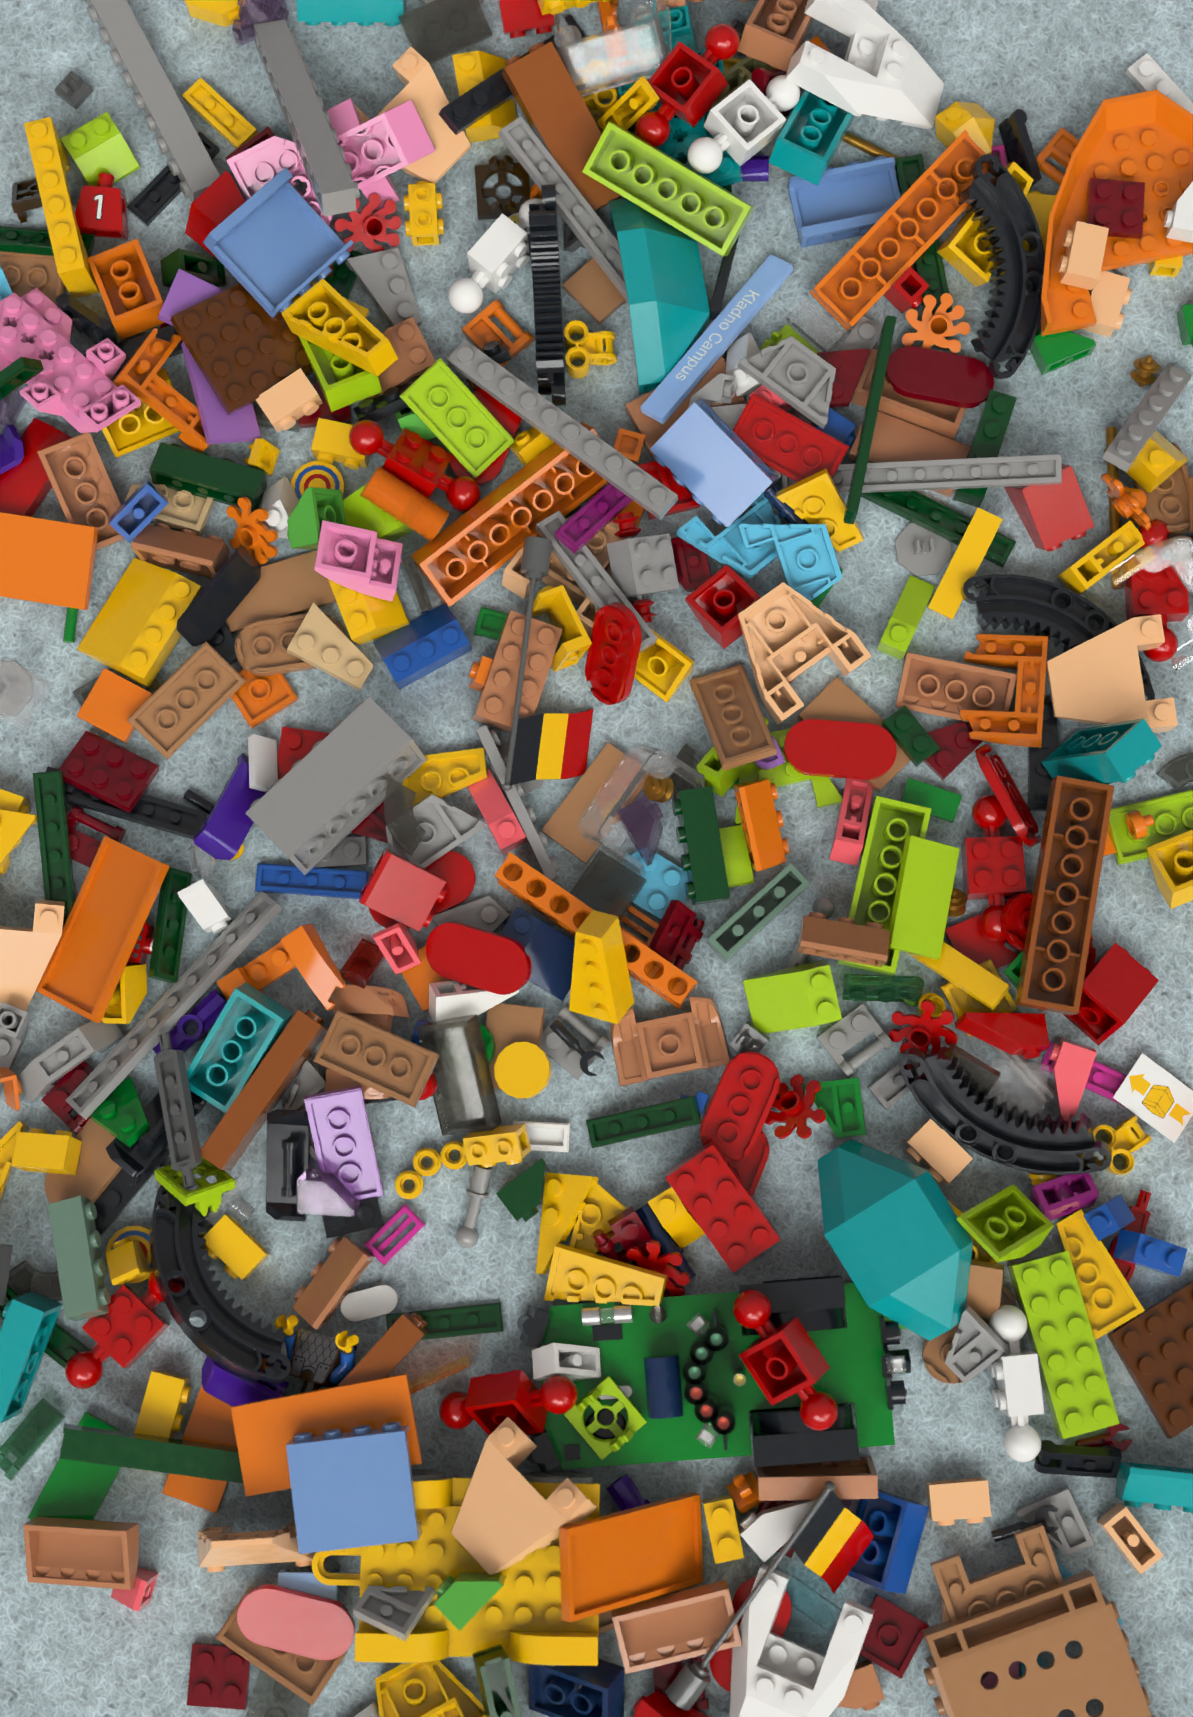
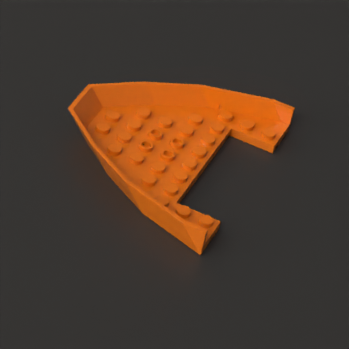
M1158 90L1104 99L1072 153L1048 220L1041 294V336L1093 327L1097 322L1089 290L1060 283L1061 272H1058L1060 258L1062 255L1065 256L1066 247L1063 246L1066 231L1071 230L1076 221L1086 223L1087 190L1090 178L1145 183L1142 236L1140 239L1107 236L1101 272L1193 254V243L1166 238L1167 227L1163 226L1167 210H1172L1178 199L1193 182V114Z

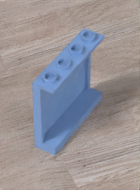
M286 167L214 228L203 242L272 318L293 304V300L298 295L301 297L312 288L311 284L316 279L319 281L322 278L325 279L332 272L329 267L335 262L338 265L342 264L351 255L348 250L354 243L350 240L345 245L289 183L293 175Z
M389 1422L383 1424V1428L371 1429L370 1425L354 1427L353 1432L342 1433L341 1429L326 1430L323 1432L324 1435L312 1436L311 1432L295 1434L294 1439H291L286 1444L299 1554L419 1540L422 1534L421 1521L417 1520L407 1439L409 1425L401 1426L400 1422Z

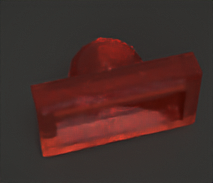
M362 938L340 970V974L344 980L364 989L373 980L375 972L385 957L378 945Z

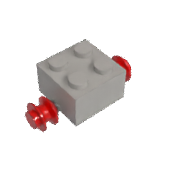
M633 512L618 514L617 520L612 521V523L619 526V531L614 535L626 539L607 544L612 578L626 598L634 597L636 601L631 602L632 606L645 623L652 622L651 617L657 615L650 612V606L654 604V601L642 598H646V595L679 589L670 533L635 538L634 536H637L642 531V529L635 527V521L640 517H634Z

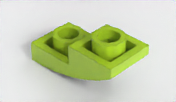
M742 825L719 829L728 888L754 883Z

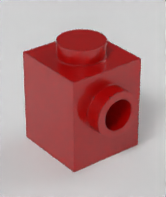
M910 266L883 295L901 313H904L909 307L915 309L923 301L924 297L922 294L930 285Z

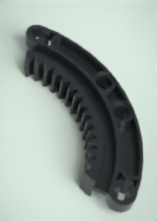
M985 154L973 161L971 173L975 179L959 195L958 204H968L965 210L966 213L974 211L975 214L971 220L973 222L980 220L981 223L977 230H985L986 232L981 239L982 241L990 242L985 251L993 252L988 261L995 263V266L990 268L989 272L996 274L995 278L990 279V283L996 285V288L989 290V293L995 299L987 301V304L993 309L985 311L984 314L989 319L981 321L984 329L977 330L978 338L972 339L971 343L976 352H982L991 359L989 362L990 374L994 378L1002 380L1011 377L1026 357L1039 327L1045 254L1037 220L1021 187L1010 172L994 156ZM987 162L989 164L987 168L989 172L983 174L981 172L983 169L981 164ZM1023 240H1026L1029 244L1028 252L1023 248ZM1027 279L1032 283V291H1029L1026 287ZM1010 359L1005 364L1007 371L1000 372L1001 366L998 362Z
M555 184L541 185L542 203L529 204L538 393L540 395H552V404L563 406L566 405L556 189Z
M1014 574L976 576L969 578L961 589L963 599L967 603L976 604L978 613L977 624L980 625L982 630H986L990 624L993 629H997L1001 623L1003 628L1007 630L1013 623L1014 630L1017 631L1024 625L1025 633L1034 628L1035 636H1039L1044 632L1045 636H1048V640L1054 637V646L1057 647L1061 643L1065 644L1063 652L1118 625L1103 610L1083 596L1053 582L1034 577ZM972 584H975L976 588L986 586V590L980 591L977 597L973 593H968ZM1059 597L1065 600L1066 608L1062 609L1056 606L1055 598ZM1088 619L1096 620L1100 626L1099 630L1091 629L1088 625ZM1139 655L1144 694L1147 696L1146 701L1155 700L1149 674Z
M940 1047L938 1053L926 1056L921 1050L916 1048H909L902 1053L899 1069L918 1104L949 1136L980 1156L1008 1167L1040 1174H1084L1102 1171L1110 1166L1112 1149L1103 1141H1095L1091 1130V1120L1084 1113H1081L1080 1120H1076L1073 1114H1070L1068 1121H1064L1062 1115H1058L1057 1120L1053 1121L1050 1114H1047L1046 1118L1041 1120L1039 1113H1036L1033 1118H1029L1028 1110L1019 1115L1016 1106L1009 1111L1007 1110V1102L997 1105L996 1096L987 1099V1090L978 1092L980 1084H971L972 1076H964L965 1067H958L959 1058L953 1057L954 1048ZM909 1058H912L914 1062H918L916 1071L912 1064H907ZM965 1126H971V1127H973L975 1130L969 1131V1130L965 1129L964 1127H965ZM1005 1144L1011 1146L1012 1148L1004 1149L1000 1145ZM1099 1151L1100 1155H1104L1103 1160H1099L1097 1156H1094V1152Z
M161 1185L156 1194L151 1216L150 1252L155 1279L170 1314L197 1348L230 1372L256 1383L258 1379L274 1384L283 1382L291 1371L289 1359L280 1354L285 1339L283 1328L280 1327L275 1333L272 1332L271 1323L262 1328V1319L259 1318L254 1323L251 1322L252 1313L242 1316L243 1306L234 1309L232 1305L235 1299L225 1300L228 1291L226 1289L218 1291L221 1281H213L216 1272L215 1270H209L211 1260H205L208 1254V1250L204 1249L206 1239H203L205 1233L203 1226L206 1218L196 1209L195 1204L185 1206L177 1198L171 1200L169 1210L163 1209L166 1200L164 1195L167 1194L168 1190ZM177 1282L182 1286L183 1290L173 1292L169 1289L168 1284ZM200 1317L204 1325L202 1327H194L189 1319ZM263 1358L267 1359L264 1365L274 1366L275 1362L281 1363L280 1368L284 1370L280 1371L279 1375H274V1370L268 1367H264L263 1373L258 1372Z

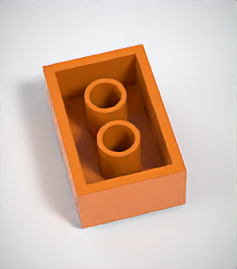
M138 239L87 258L110 319L121 340L165 323L157 319L164 300Z

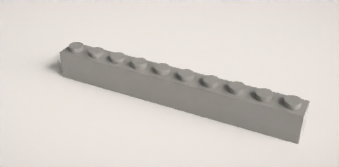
M81 0V2L86 1L88 5L87 12L92 23L97 22L100 27L98 32L103 44H109L111 48L110 55L114 65L121 67L123 71L121 75L126 87L132 88L134 92L133 99L138 110L143 109L146 116H144L149 131H155L158 137L156 138L158 148L162 154H167L169 168L173 176L178 175L181 181L179 185L184 197H189L193 202L220 175L127 0Z
M285 19L254 24L256 49L323 217L356 211V198L360 197L358 184L356 181H352L351 167L349 163L345 164L342 146H337L336 131L334 128L330 129L329 114L327 111L323 112L322 97L317 95L315 80L310 78L307 62H303L300 45L296 46L294 30H289Z

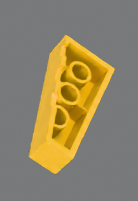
M1015 162L1004 166L1021 187L1024 195L1027 196L1033 179ZM972 211L964 215L936 252L970 283L978 287L988 283L992 274L989 272V269L995 263L988 261V258L993 255V252L985 251L990 242L982 241L981 238L986 232L985 230H977L981 222L980 220L974 222L971 220L975 214Z
M323 278L281 313L292 333L377 377L398 360L390 341Z
M593 910L575 934L569 1011L619 1024L634 1004L619 918L615 915Z

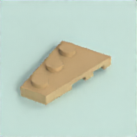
M131 485L130 490H129V492H128V494H127V497H126L125 501H126L141 485ZM153 485L167 498L168 504L157 514L152 522L162 523L179 530L188 529L201 536L215 503L213 498H202L192 495L191 492L185 490L177 491L167 488L165 485Z
M313 602L290 642L287 652L361 691L374 665Z

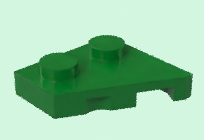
M127 1077L90 1115L92 1121L128 1147H131L150 1129L135 1084L130 1077Z
M859 1077L819 1082L821 1089L815 1094L814 1103L818 1109L821 1108L825 1111L826 1121L836 1137L844 1138L867 1135Z

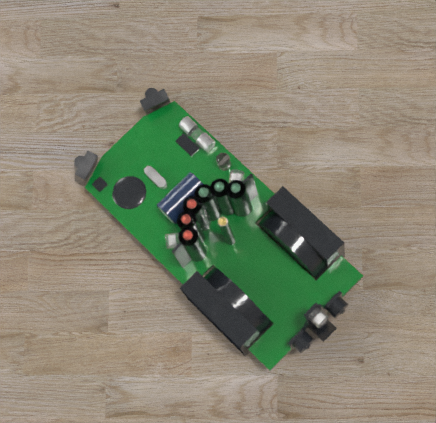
M840 1275L763 1281L762 1284L739 1285L740 1294L747 1290H757L767 1296L771 1303V1316L769 1320L775 1328L797 1317L830 1368L812 1386L816 1391L825 1392L835 1400L838 1407V1416L830 1428L817 1431L810 1429L803 1423L800 1417V1404L802 1400L797 1393L771 1406L741 1360L739 1354L760 1336L755 1329L744 1326L743 1334L757 1335L742 1336L741 1324L736 1320L733 1312L734 1302L739 1296L738 1291L663 1297L662 1303L659 1306L626 1305L621 1302H608L607 1304L593 1302L550 1306L549 1312H547L543 1308L529 1305L527 1313L521 1315L517 1320V1326L522 1331L520 1339L526 1344L542 1347L551 1343H561L600 1349L601 1377L573 1380L578 1392L577 1401L610 1375L646 1418L647 1423L638 1429L630 1441L625 1442L618 1451H612L601 1460L566 1418L564 1413L554 1414L547 1411L545 1421L547 1432L529 1437L537 1447L527 1456V1459L533 1464H538L540 1471H550L560 1465L562 1469L752 1456L750 1410L755 1467L858 1460L859 1448L895 1445L892 1409L893 1405L906 1404L907 1390L904 1387L903 1380L891 1381V1379H893L892 1375L911 1373L909 1349L888 1350L887 1345L900 1344L902 1332L898 1322L885 1321L882 1314L868 1307L854 1282L843 1283V1277ZM843 1307H845L847 1328H840L845 1326ZM609 1395L597 1398L602 1405L608 1404L612 1406L618 1401L617 1398ZM852 1403H854L856 1426L854 1425ZM590 1405L585 1409L583 1415L586 1427L594 1421L595 1411ZM625 1407L617 1413L616 1421L623 1431L628 1421ZM605 1408L598 1412L597 1419L601 1424L609 1425L614 1420V1414L610 1409ZM599 1428L592 1434L596 1438L603 1440L616 1438L610 1429Z

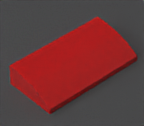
M34 417L21 436L24 449L22 462L0 474V512L28 517L34 515L52 488L37 452L69 440L72 437Z

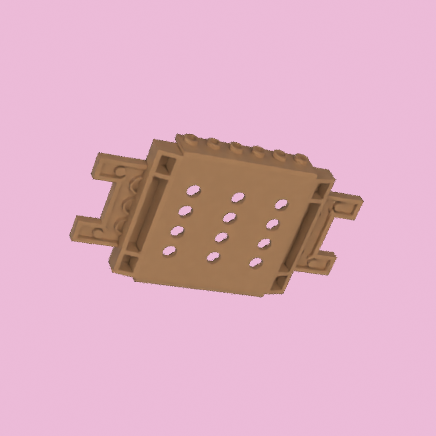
M1042 1523L1013 1533L1023 1562L968 1581L958 1553L930 1563L950 1619L922 1630L931 1657L925 1658L928 1668L923 1669L929 1687L935 1686L938 1694L933 1700L939 1716L945 1714V1717H1058L1060 1711L1069 1709L1073 1711L1074 1717H1155L1154 1715L1151 1716L1148 1707L1151 1704L1145 1688L1141 1687L1138 1676H1140L1139 1668L1134 1658L1130 1657L1128 1647H1130L1129 1640L1125 1631L1120 1629L1117 1621L1120 1616L1114 1601H1109L1101 1594L1096 1578L1090 1570L1062 1579ZM1078 1641L1081 1644L1082 1650L1077 1657L1066 1655L1065 1647L1068 1642ZM1042 1651H1049L1053 1654L1054 1660L1049 1667L1043 1668L1037 1663V1657ZM1015 1661H1020L1025 1665V1673L1019 1678H1014L1009 1674V1666ZM991 1671L997 1675V1683L994 1687L985 1688L981 1685L980 1679L985 1672ZM1098 1699L1102 1702V1710L1098 1715H1089L1086 1712V1704L1089 1700Z

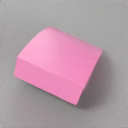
M322 520L314 570L333 582L351 590L379 599L393 601L397 588L403 543L377 538L376 531Z

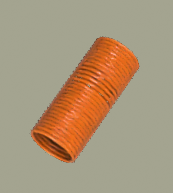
M381 466L376 469L361 493V497L363 496L366 500L368 499L370 503L380 507L382 511L384 510L392 517L394 516L397 521L400 520V522L406 524L413 531L415 530L417 534L420 533L422 537L427 538L429 541L435 538L449 515V511L447 512L444 508L442 509L433 500L427 499L422 493L409 487L407 483L405 484V482L400 481L393 474L388 473L385 469L383 470Z

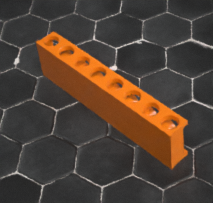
M966 130L957 137L809 292L847 331L858 322L967 208V203L958 204L959 195L975 179L971 173L973 161L986 153L968 136L969 133ZM987 162L981 164L983 166L981 172L983 174L989 172L987 170L989 164Z
M511 852L507 854L506 860L494 875L499 879L497 884L574 937L577 929L593 911L588 905ZM621 929L629 975L680 1009L692 990H695L698 981Z

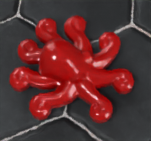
M376 193L369 195V202L362 208L360 214L357 211L348 212L352 221L338 218L334 223V228L338 232H342L345 229L353 232L352 235L342 239L345 245L350 240L354 243L362 241L368 249L372 250V253L384 251V248L374 243L373 239L379 242H388L392 247L398 246L400 242L399 236L396 233L387 234L386 228L398 229L401 226V219L395 215L390 219L384 218L386 215L395 212L396 204L393 200H385L384 207L372 214V211L381 203V198ZM356 198V210H357V209L359 208V206H360V203H359L358 199ZM353 245L349 248L348 252L353 250Z
M924 999L921 1002L920 1007L924 1011L921 1016L916 1014L904 1015L901 1011H895L892 1014V1021L896 1025L910 1024L902 1027L900 1030L893 1028L889 1031L888 1036L893 1042H900L904 1037H907L908 1041H904L900 1046L901 1053L909 1048H919L926 1056L928 1055L929 1044L932 1045L930 1054L938 1053L942 1044L941 1036L945 1037L944 1041L947 1045L954 1046L957 1043V1034L951 1029L942 1026L952 1023L954 1019L953 1012L945 1009L942 1010L941 1016L932 1017L935 1003L930 999Z
M800 1074L794 1075L790 1080L793 1091H789V1087L785 1083H780L777 1093L780 1099L778 1100L775 1097L771 1109L774 1107L781 1112L777 1113L770 1110L765 1121L767 1125H771L774 1122L786 1123L785 1126H778L774 1130L777 1138L785 1139L797 1127V1135L801 1139H807L812 1134L811 1128L806 1126L807 1118L812 1119L815 1123H822L826 1119V1113L823 1109L819 1108L815 1111L811 1109L815 1100V1094L821 1089V1084L817 1080H812L807 1084L806 1095L802 1087L805 1080Z
M649 1240L646 1244V1250L649 1252L648 1257H645L636 1246H632L627 1250V1258L629 1260H636L638 1267L668 1275L665 1289L670 1292L671 1296L685 1295V1289L681 1286L689 1283L690 1275L687 1272H679L675 1267L668 1264L671 1263L674 1266L681 1265L683 1256L680 1253L670 1252L658 1257L661 1245L655 1240ZM664 1290L663 1297H670Z

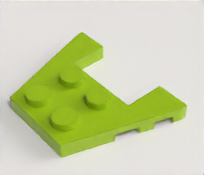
M791 728L770 733L771 737L774 736L786 761L785 764L770 770H763L757 767L754 762L745 765L739 776V783L768 778L770 783H775L776 788L811 781L817 808L836 805L842 802V797L829 777L801 774L788 763L784 755V742ZM737 804L735 826L742 825Z

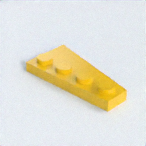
M558 1243L554 1247L544 1301L559 1299L567 1300V1302L595 1301V1303L605 1304L608 1302H621L626 1305L659 1306L662 1303L668 1275Z

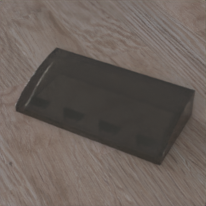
M477 1014L417 1026L421 1046L440 1055L432 1072L437 1080V1090L433 1095L442 1136L493 1131L502 1124Z

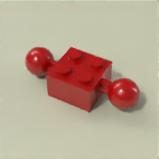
M724 23L711 27L705 37L706 50L701 56L679 41L648 80L660 98L658 103L662 106L657 112H647L638 119L635 127L637 137L654 147L663 145L669 137V122L674 115L693 128L728 85L721 71L714 65L718 60L730 59L738 51L740 38L735 28Z
M361 420L351 428L349 443L355 452L364 456L378 453L387 458L382 466L383 470L385 469L388 473L400 479V481L402 480L405 484L407 483L409 487L419 491L427 499L430 498L435 487L446 493L449 505L458 511H468L480 501L481 490L474 479L468 476H459L453 479L443 473L453 455L423 439L419 434L404 428L394 445L384 439L382 428L374 421Z
M1153 519V521H1150V529L1146 530L1141 525L1138 528L1145 543L1140 549L1146 553L1147 560H1130L1124 568L1126 621L1134 617L1161 614L1165 642L1159 648L1144 650L1143 653L1154 662H1165L1171 659L1178 649V639L1175 633L1167 628V622H1182L1189 614L1186 559L1164 560L1163 552L1168 548L1165 545L1168 533L1171 534V532L1167 529V524L1164 521Z
M984 795L977 799L972 807V818L975 824L983 829V837L965 838L961 844L964 893L967 895V900H988V908L984 910L979 920L981 932L990 940L1003 941L1006 939L1002 933L1000 919L1005 899L1012 898L1017 894L1026 893L1023 841L1019 836L1000 837L999 828L1006 822L1007 816L995 795Z
M154 1270L148 1279L149 1290L142 1297L130 1286L123 1284L110 1297L111 1301L108 1304L109 1313L91 1317L82 1327L97 1344L90 1352H78L67 1361L65 1375L72 1386L78 1389H88L95 1386L103 1374L102 1363L109 1356L122 1368L129 1369L170 1326L153 1310L161 1301L164 1302L155 1279ZM177 1282L168 1284L169 1289L173 1292L183 1290L182 1286Z
M757 1290L742 1292L734 1302V1316L742 1326L755 1329L760 1337L750 1343L739 1354L741 1360L771 1406L797 1393L802 1400L800 1404V1417L803 1423L810 1429L817 1431L830 1428L838 1416L837 1404L829 1394L816 1391L812 1386L830 1368L797 1317L775 1328L769 1320L771 1316V1303L767 1296Z
M522 1370L486 1374L471 1378L467 1394L459 1391L447 1394L439 1405V1416L447 1427L456 1430L466 1428L475 1420L488 1436L507 1417L526 1435L543 1433L547 1411L554 1414H563L570 1411L576 1404L578 1392L574 1382L562 1375L548 1378L542 1384L541 1389H538Z

